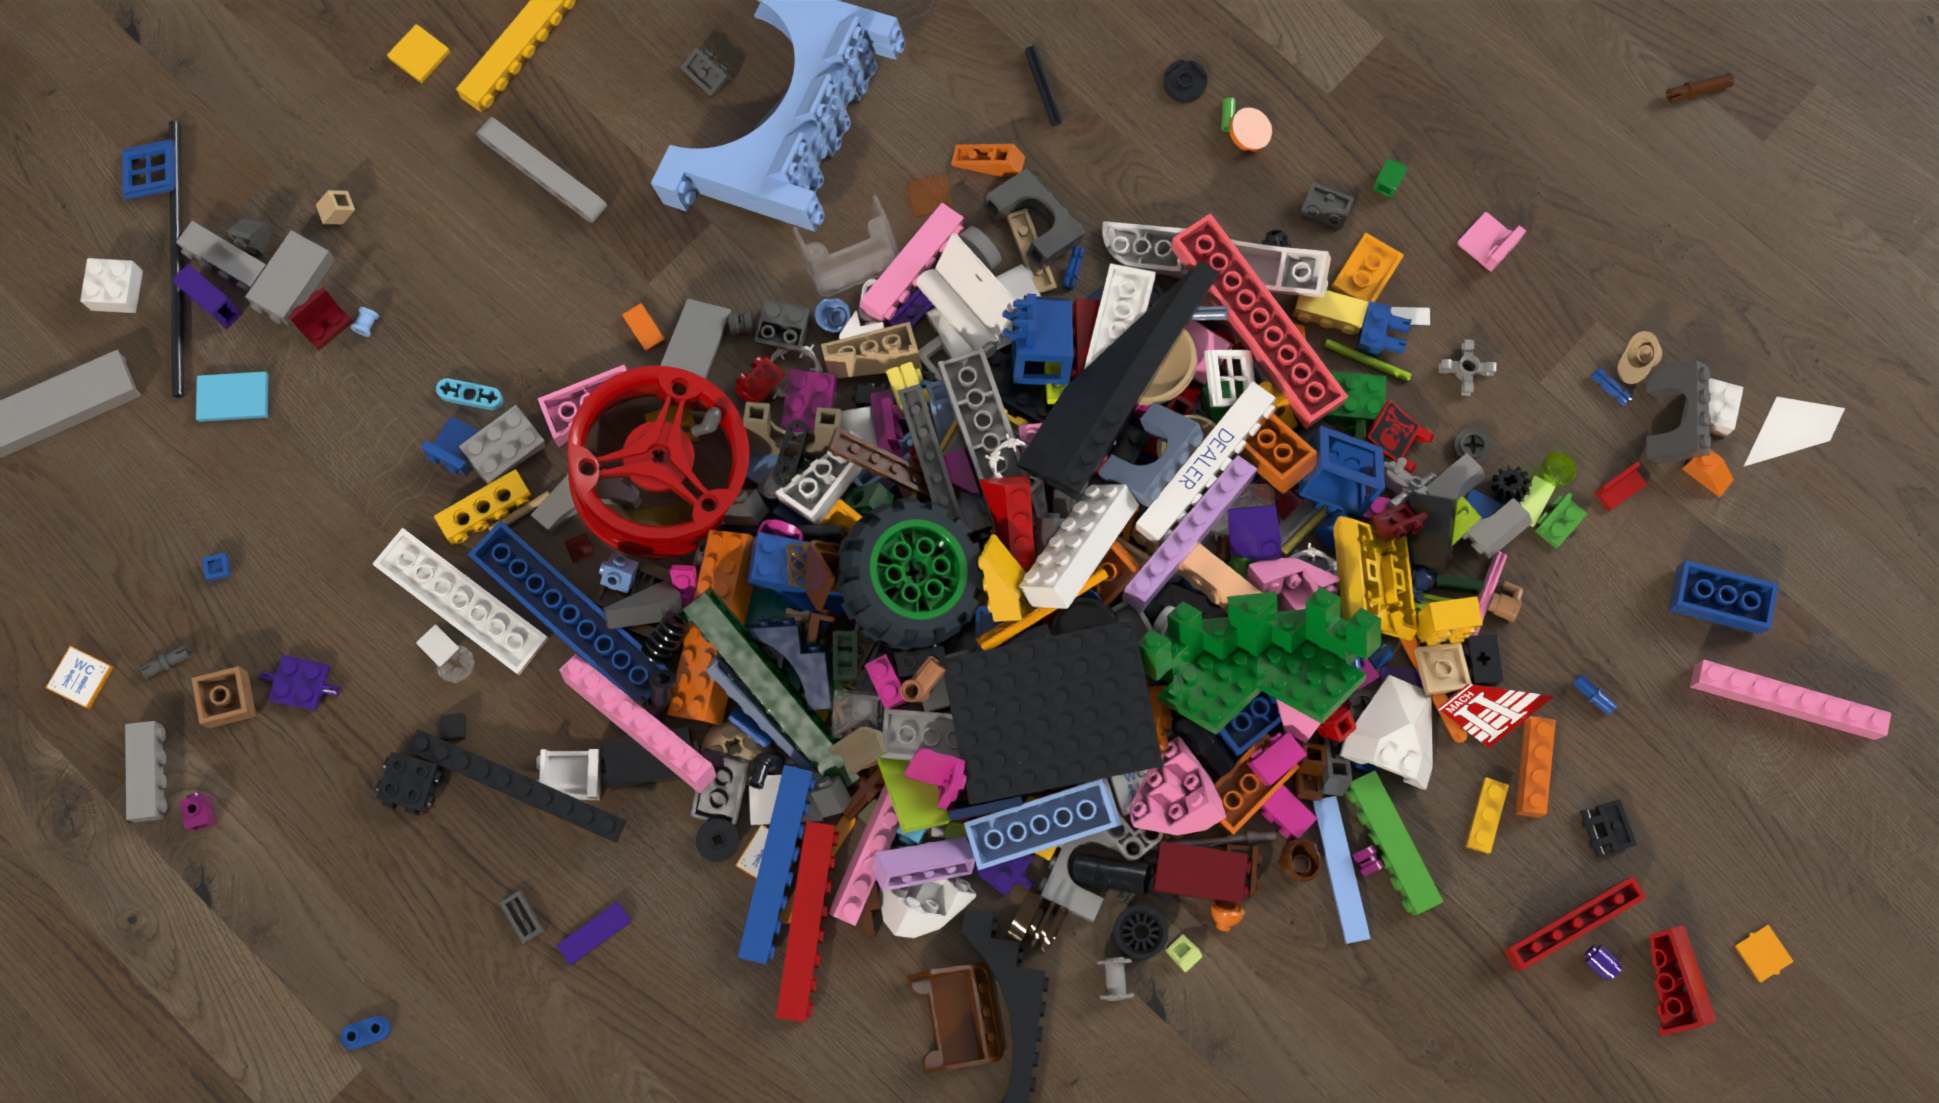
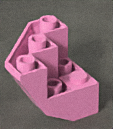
M1295 558L1268 559L1252 563L1248 566L1246 578L1250 584L1262 593L1276 592L1277 612L1306 609V600L1320 587L1337 595L1341 580L1334 574Z
M1179 736L1168 742V748L1165 750L1163 759L1164 767L1148 770L1129 806L1132 825L1135 828L1172 835L1207 830L1226 818L1222 800L1209 775Z

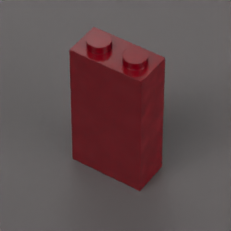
M1160 841L1158 843L1152 892L1239 905L1243 899H1247L1248 885L1244 884L1245 875L1250 874L1251 861L1247 860L1248 854Z

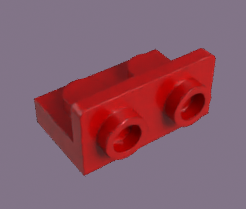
M767 354L763 358L759 355L750 365L753 369L748 374L743 372L735 381L738 385L734 390L747 402L760 403L786 376L769 359L770 356Z

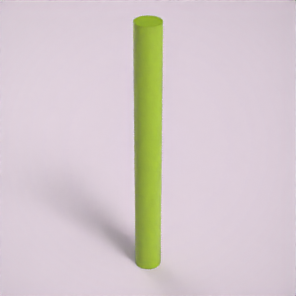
M1327 339L1324 347L1404 381L1409 382L1412 373L1330 339Z

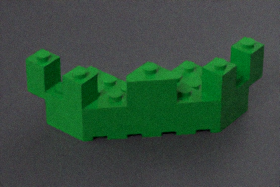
M1322 587L1306 600V609L1277 612L1276 592L1228 596V617L1202 620V612L1182 601L1167 615L1168 637H1164L1151 629L1138 642L1145 675L1155 681L1161 679L1169 684L1158 694V701L1217 735L1261 691L1322 724L1366 680V673L1351 666V664L1359 656L1367 660L1381 646L1382 618L1363 608H1360L1348 621L1340 618L1341 597Z

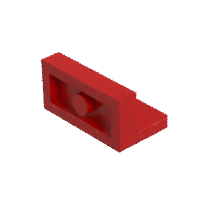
M1639 461L1595 493L1609 512L1647 485L1646 481L1636 470L1641 466Z

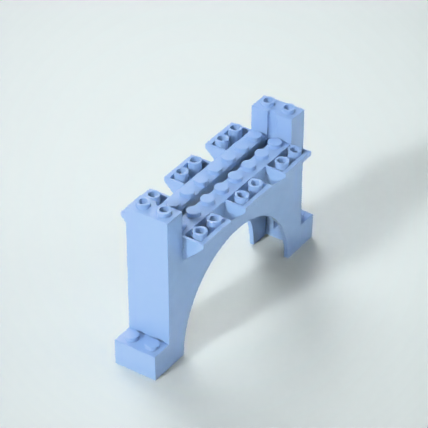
M757 0L760 4L754 16L768 22L783 32L794 47V73L782 103L760 127L731 143L704 149H690L669 145L651 181V185L663 204L686 212L690 205L694 203L696 193L816 232L818 225L823 223L825 212L816 196L817 189L821 188L824 181V176L819 168L820 162L826 155L833 158L835 151H838L841 146L843 134L848 131L851 123L846 111L847 105L853 99L860 101L862 94H865L868 89L871 75L873 76L876 72L877 63L873 53L897 60L899 53L903 52L906 42L896 17L839 0Z

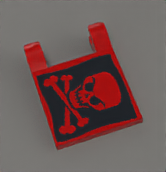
M1387 400L1365 436L1373 445L1382 447L1383 453L1395 462L1400 457L1405 458L1404 456L1415 437L1421 443L1426 441L1431 443L1434 438L1433 433L1421 427L1391 400ZM1405 458L1407 463L1404 470L1413 473L1416 464Z

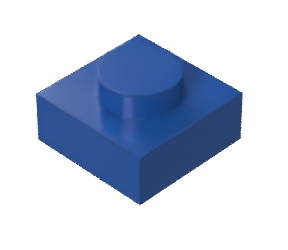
M221 553L202 558L206 581L211 582L232 577L228 554Z

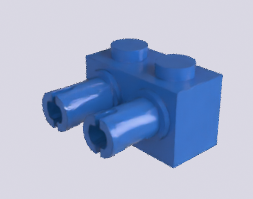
M1369 301L1355 350L1373 357H1378L1383 349L1404 354L1407 340L1387 336L1386 330L1389 328L1408 334L1411 326L1409 324H1411L1412 319L1392 315V306Z

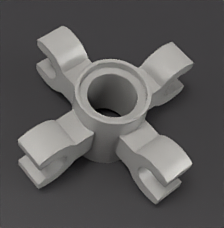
M1465 339L1464 343L1461 344L1462 358L1460 361L1442 359L1441 363L1438 364V373H1455L1456 377L1462 380L1461 396H1471V393H1473V377L1475 374L1494 376V372H1497V363H1480L1479 359L1473 355L1474 340ZM1463 364L1469 365L1472 371H1466L1463 368Z

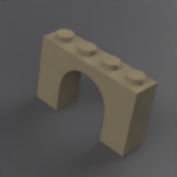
M746 402L743 425L747 432L749 453L778 456L786 430L777 427L772 422L770 404ZM817 407L815 427L809 430L803 455L820 459L828 453L827 448L834 429L837 427L841 428V409ZM793 432L795 433L794 441L789 439L788 443H795L800 446L801 442L796 440L798 435H803L804 432ZM790 447L785 451V456L797 457L796 448Z

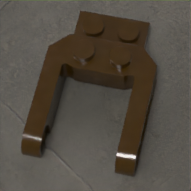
M651 562L641 565L637 568L635 580L628 593L601 585L593 603L605 608L653 586L655 582L660 583L666 580L672 585L670 570ZM647 624L621 627L626 632L645 640L651 639V633L656 632L655 627ZM684 642L680 643V646L675 650L676 653L681 654Z

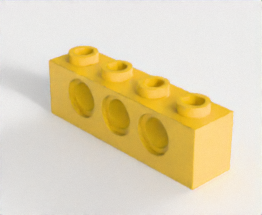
M515 469L436 514L434 518L447 540L452 545L455 543L460 544L466 541L470 534L485 530L489 523L496 519L501 520L509 515L510 511L522 507L534 497L521 475ZM511 493L507 501H501L503 494ZM490 505V509L486 513H480L482 506ZM463 517H470L467 524L460 525V520Z

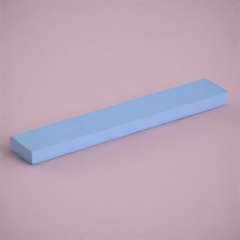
M1333 796L1323 798L1321 801L1313 800L1312 806L1314 814L1318 818L1316 823L1345 944L1371 939L1337 798Z

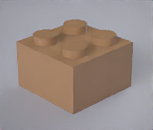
M237 666L191 678L199 724L210 729L256 717L248 671Z

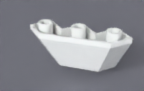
M890 846V849H889V850H894V849H899V848H904V847H903V846H897V847H891V846ZM958 877L882 891L879 886L878 894L884 923L895 936L916 938L942 928L973 901L977 895L966 880Z

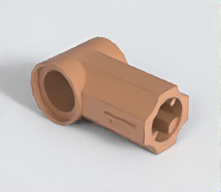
M929 656L911 680L903 683L900 691L901 696L908 702L926 701L930 696L931 689L947 670L944 666L942 667L939 660ZM915 686H917L918 688V694L916 697L913 693Z

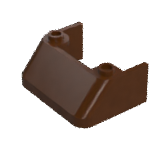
M813 540L807 550L805 591L817 611L822 610L830 591L842 593L836 590L834 572L839 567V561L836 556L841 544ZM879 555L877 563H882L880 561L882 556ZM889 570V578L896 581L897 575ZM892 587L885 591V594L891 599L897 590ZM904 590L905 597L912 600L913 595L909 591Z

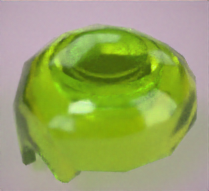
M1551 451L1542 462L1541 472L1543 478L1548 483L1556 486H1565L1575 479L1577 466L1574 460L1567 456L1565 452L1555 453Z

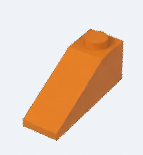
M957 144L951 165L1000 177H1014L1022 172L1025 156L1014 144Z

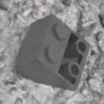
M765 299L754 342L800 352L807 338L811 322L810 308Z

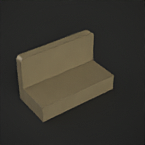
M866 727L858 728L829 748L831 754L843 756L847 773L853 775L887 753L882 731Z

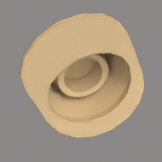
M1642 331L1631 338L1617 366V373L1623 382L1628 384L1640 382L1661 361L1662 349L1654 334Z

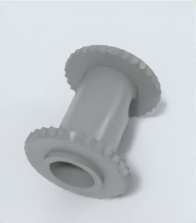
M1124 957L1104 958V960L1097 962V964H1105L1107 995H1100V999L1117 1001L1134 997V993L1126 994L1124 963L1132 962L1131 959H1124Z

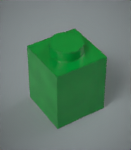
M1388 158L1372 189L1392 199L1408 168L1401 162Z

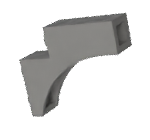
M568 475L531 514L534 520L552 535L566 520L578 513L570 494ZM623 478L599 481L597 496L604 504H622L637 508L642 503L639 496L640 491L632 484H629V486L625 485L622 482Z

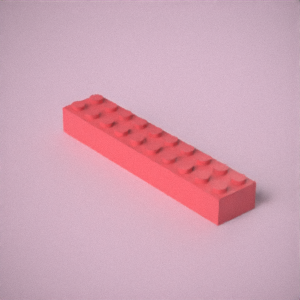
M1211 213L1173 238L1170 248L1188 272L1199 262L1220 272L1206 296L1213 306H1227L1228 318L1225 322L1245 349L1252 352V358L1272 385L1286 396L1292 412L1305 429H1308L1344 404L1348 395Z

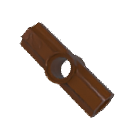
M878 764L872 766L867 772L862 773L861 777L854 782L852 789L849 791L852 801L842 814L850 821L862 811L868 802L870 803L883 789L885 781Z

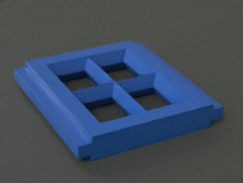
M172 139L123 149L122 194H124L125 200L175 191V146ZM165 153V164L151 167V156ZM146 157V168L132 171V160ZM165 169V180L151 181V171ZM146 173V184L132 185V175Z

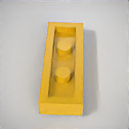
M1487 777L1484 778L1465 847L1486 854L1491 853L1509 787L1508 784Z

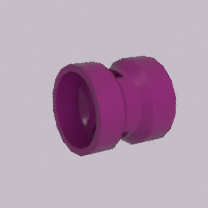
M1374 845L1352 855L1355 862L1359 863L1361 867L1360 872L1363 877L1385 867L1382 860L1378 859L1376 855L1377 850Z

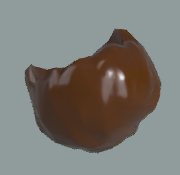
M1295 839L1282 847L1278 862L1282 873L1287 875L1288 878L1293 881L1307 882L1313 880L1319 874L1321 856L1318 853L1315 842L1306 839Z

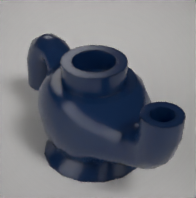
M1420 565L1418 569L1413 568L1411 571L1414 602L1421 604L1424 596L1421 595V592L1427 591L1430 593L1437 577V572L1433 573L1429 566Z

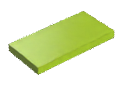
M877 759L903 834L949 823L950 818L947 810L937 807L939 796L937 785L906 777L904 773L910 762L908 760Z

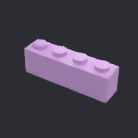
M964 836L878 852L875 855L872 871L881 890L887 891L972 874L975 857L971 846Z

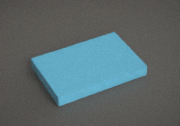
M267 372L197 376L196 420L198 422L268 418Z

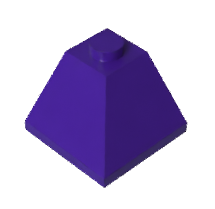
M1275 504L1227 509L1230 555L1253 560L1282 558L1281 536Z

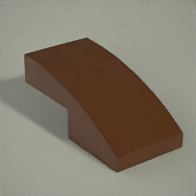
M876 884L873 885L865 904L864 929L866 938L876 936L872 912L881 911Z

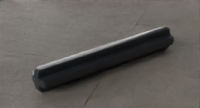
M1032 45L1025 49V54L1050 124L1057 126L1062 123V116L1036 46Z

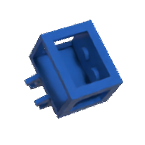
M1027 293L1026 299H1016L1013 301V307H1017L1015 312L1007 310L1002 312L1003 318L1013 321L1012 331L1007 328L1003 330V336L1012 339L1013 384H1069L1073 363L1072 301L1037 300V294ZM1025 361L1059 362V375L1024 374Z

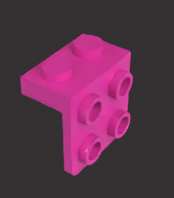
M922 748L917 749L904 773L906 777L940 786L937 807L947 809L951 801L955 802L959 789L963 790L967 778L966 775H963L964 760Z

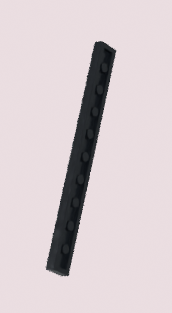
M417 729L409 746L408 752L615 843L618 842L627 820L422 730Z

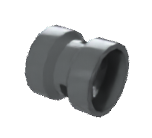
M751 311L744 312L742 315H737L736 313L728 314L732 337L739 336L740 333L754 334Z

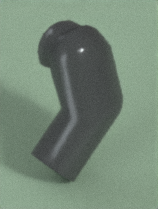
M717 407L710 408L706 412L703 422L692 426L691 430L695 437L712 433L717 429L721 419L720 409Z

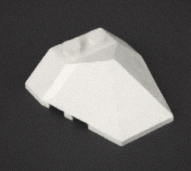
M1388 675L1371 698L1372 700L1366 709L1360 713L1355 723L1357 729L1344 739L1339 756L1359 764L1371 763L1403 776V782L1426 790L1433 768L1431 695H1425L1424 689Z

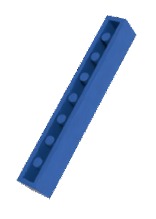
M787 765L783 767L738 958L767 964L768 959H773L776 945L772 944L774 934L779 935L782 921L778 920L780 910L785 911L788 897L783 895L785 886L790 887L793 873L789 872L791 862L796 863L799 849L795 848L797 838L802 839L805 825L801 824L802 815H808L811 801L806 799L808 791H812L815 786L816 777H812L813 771Z

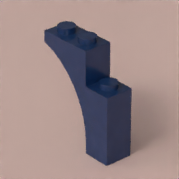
M794 617L782 618L779 622H772L771 619L758 620L750 629L751 638L775 648L792 664L803 684L808 710L831 709L836 703L830 646L822 647V644H811L806 648L803 620H795Z

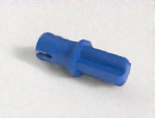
M1579 675L1574 680L1573 686L1588 698L1589 703L1593 702L1607 716L1617 707V704L1602 692L1601 687L1598 689L1585 676Z

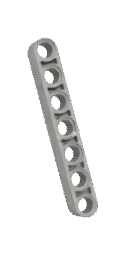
M490 117L476 132L478 138L590 223H594L607 208V204L599 196L495 118Z

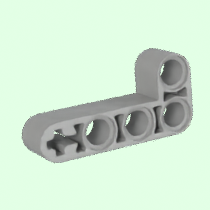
M1087 781V782L1078 783L1077 786H1080V785H1083V784H1086V783H1089V782H1093V781ZM1120 814L1119 818L1124 833L1121 836H1114L1110 829L1103 831L1123 858L1130 862L1139 860L1154 848L1163 836L1162 832H1157V839H1147L1145 836L1146 829L1139 828L1134 832ZM1130 843L1136 844L1139 848V853L1137 855H1129L1126 851V846Z

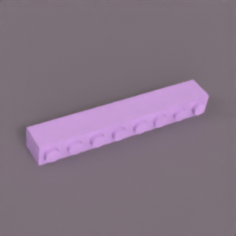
M1238 455L1125 587L1122 600L1139 613H1142L1226 513L1227 509L1231 507L1252 482L1257 468Z

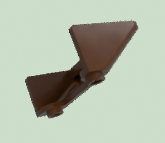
M976 963L946 967L907 975L909 987L914 994H927L936 1051L926 1053L922 1059L923 1075L994 1063L1002 1058L1004 1049L991 973L985 964Z

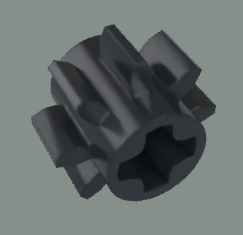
M1279 229L1267 232L1266 240L1261 241L1262 245L1286 248L1291 246L1289 235L1286 236V233Z

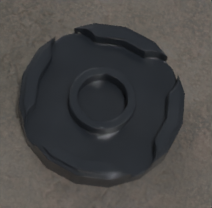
M1178 60L1166 69L1163 79L1164 89L1168 96L1175 101L1182 103L1193 102L1199 99L1205 92L1207 73L1195 61Z

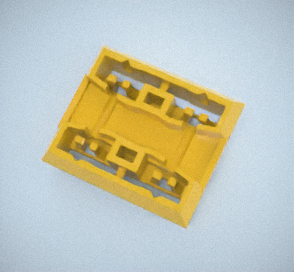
M1338 517L1333 531L1338 577L1341 579L1339 589L1342 618L1348 621L1360 608H1363L1382 618L1381 633L1408 641L1412 640L1417 632L1407 537L1404 536L1400 540L1393 539L1385 543L1372 525L1347 517Z

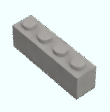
M191 221L176 242L182 248L181 253L191 260L194 257L200 260L199 264L210 271L212 268L219 271L217 274L228 282L231 279L237 282L236 286L247 293L267 266Z
M155 721L125 724L126 820L133 822L164 819V813L167 811V802L164 798L167 780L163 772V765L166 764V754L163 751L166 731L162 724Z

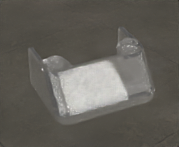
M877 195L872 196L876 218H873L868 224V233L871 238L832 254L828 253L822 243L813 242L805 245L797 226L793 227L796 245L820 295L831 296L881 276L899 255L890 223Z

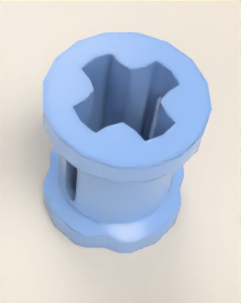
M360 307V314L355 324H352L350 328L360 335L369 337L371 335L370 329L379 316L370 309Z

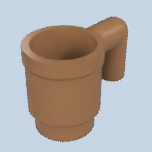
M1504 581L1502 590L1512 593V598L1504 594L1493 593L1487 610L1513 623L1519 613L1524 590L1522 587Z

